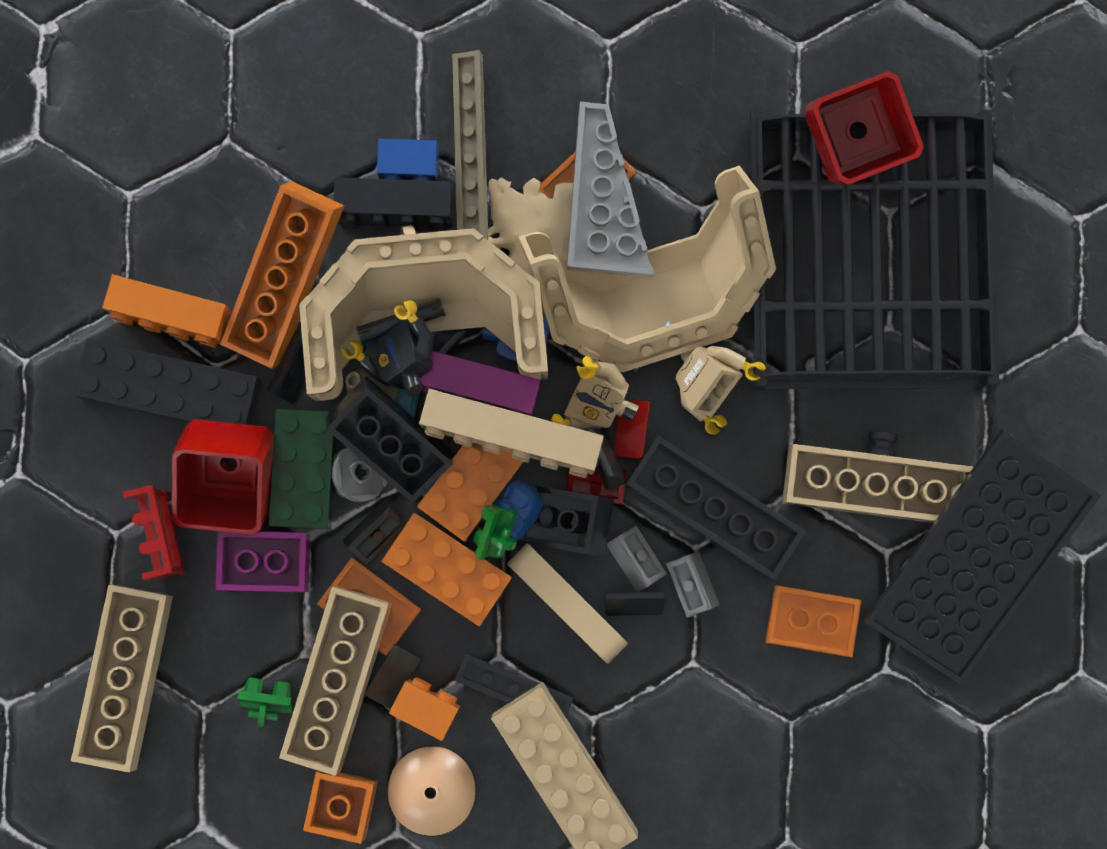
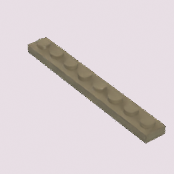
M480 50L452 54L457 230L474 228L488 240L483 54Z

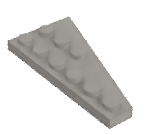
M581 101L579 104L567 269L653 278V268L650 265L646 242L642 236L640 220L629 179L626 176L623 156L619 150L609 104Z

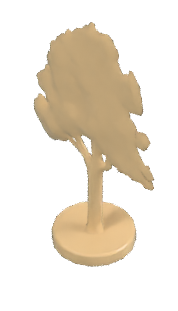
M502 177L499 180L491 179L487 189L490 192L493 226L488 229V241L496 248L508 249L510 251L509 257L529 275L530 272L525 261L519 236L535 231L543 232L549 237L554 254L567 259L573 183H559L555 185L553 199H550L544 193L539 192L541 182L535 178L523 186L524 194L511 188V182ZM404 225L400 229L401 235L416 234L412 225ZM500 233L498 238L492 239L491 236L493 234Z

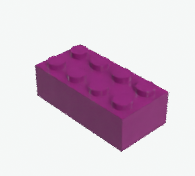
M432 351V370L420 378L423 385V393H425L424 396H427L428 390L432 389L533 416L541 387V380Z

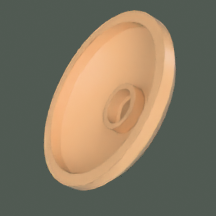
M427 746L411 751L394 767L388 782V801L393 814L407 829L422 835H441L457 828L469 815L475 800L476 786L471 769L458 754L443 747ZM429 787L436 790V796L433 798H428L425 795V790Z

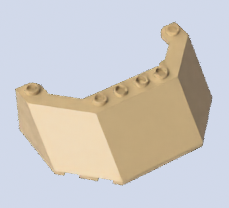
M737 166L727 169L717 176L715 189L718 201L696 235L647 250L649 262L654 272L653 278L568 270L567 259L554 254L550 239L545 233L535 231L519 236L528 270L540 283L542 310L553 341L561 345L570 346L578 350L579 353L589 356L596 361L613 363L620 372H626L694 350L698 346L703 347L733 337L739 328L737 324L744 313L750 311L760 295L759 290L767 278H771L776 270L760 193L743 169Z
M474 228L355 239L347 247L346 252L320 279L319 284L299 304L307 395L315 401L333 400L340 396L344 387L342 370L351 360L346 359L342 355L341 349L347 348L354 354L355 349L349 344V341L357 340L361 342L359 336L370 333V331L358 335L356 326L394 315V308L397 305H402L406 311L407 308L404 306V302L407 300H412L417 306H420L440 298L442 303L441 307L431 311L443 308L445 316L424 322L431 332L485 327L516 353L518 371L521 375L546 380L548 379V365L540 283Z

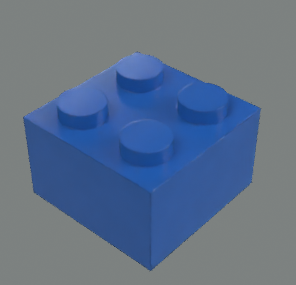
M378 138L377 175L379 179L439 181L440 154L437 141Z

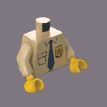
M698 346L694 350L680 355L684 364L676 374V381L680 387L681 404L700 422L702 420L705 422L707 433L715 435L720 430L715 426L714 422L723 428L727 425V421L721 415L712 416L743 375L740 369L745 370L746 377L754 381L761 378L753 373V367L755 366L762 371L766 370V367L761 362L750 364L745 361V357L728 348L718 346L703 348Z
M585 356L582 359L585 367H576L581 379L564 413L565 419L559 414H554L551 418L552 422L577 429H587L590 427L609 428L616 415L632 421L637 412L638 405L624 399L629 384L625 381V378L615 364L595 361L591 357Z

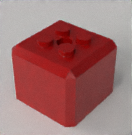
M889 71L811 101L807 104L804 111L828 179L837 185H849L918 158L924 148L899 77ZM855 122H859L865 127V134L861 139H855L850 135V127Z
M197 419L189 422L172 454V520L179 527L251 535L258 532L263 525L270 506L274 433L264 426ZM223 457L236 459L237 465H227L223 461Z

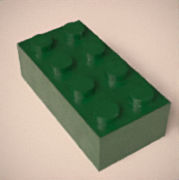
M276 409L269 526L276 528L331 530L334 493L331 469L333 457L336 454L337 438L326 430V416L330 412Z

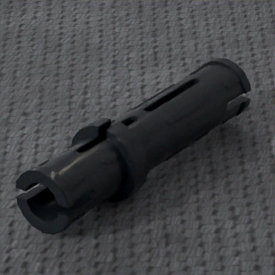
M440 298L417 306L415 315L417 317L420 316L424 322L444 317L445 312L443 308L431 311L441 307ZM394 314L361 326H356L358 335L370 331L368 334L359 336L361 343L365 344L384 336L404 320L397 318Z

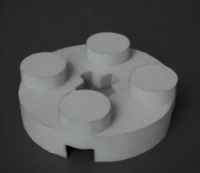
M343 448L333 457L331 477L336 487V493L340 497L354 502H364L376 498L382 488L386 487L388 482L349 448ZM357 465H360V469L366 472V475L362 476L361 480L355 476Z

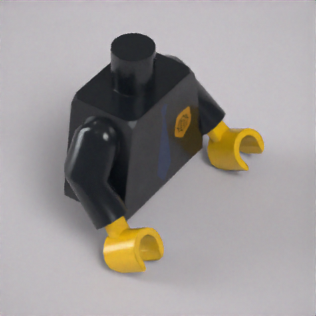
M407 300L404 302L407 312L402 305H397L394 308L397 318L404 321L366 348L368 354L365 355L363 353V346L357 340L349 341V344L355 349L354 354L347 348H342L341 353L346 359L356 358L359 361L358 365L383 385L405 389L408 395H415L423 390L420 378L432 370L433 367L431 356L434 336L422 318L415 315L417 312L416 303L412 300Z

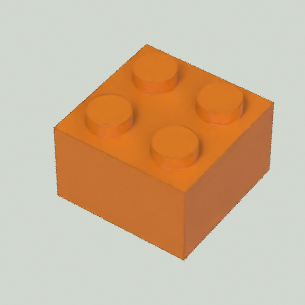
M418 677L414 678L413 681L408 679L400 690L389 714L442 741L460 708V705L456 703L458 698L443 690L440 694L431 691L432 685Z
M316 771L303 831L361 844L367 836L379 780L343 772L334 776Z

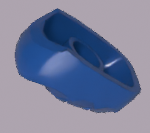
M515 480L501 492L495 505L502 509L513 508L518 512L511 535L516 540H520L538 518L544 503L535 486L525 480Z

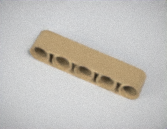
M528 543L507 563L607 664L628 645Z

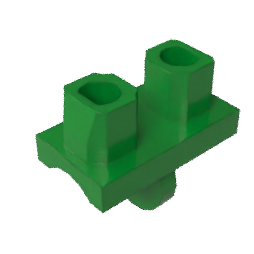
M486 505L483 507L481 516L486 523L484 528L475 532L473 542L478 546L475 556L479 560H484L486 557L503 558L505 550H513L516 547L517 540L511 535L518 514L513 508L502 509L497 505Z
M249 677L244 690H239L237 699L240 701V707L249 708L248 717L258 719V727L265 728L267 720L278 721L279 713H293L294 705L291 697L290 683L275 682L273 695L262 693L264 681Z

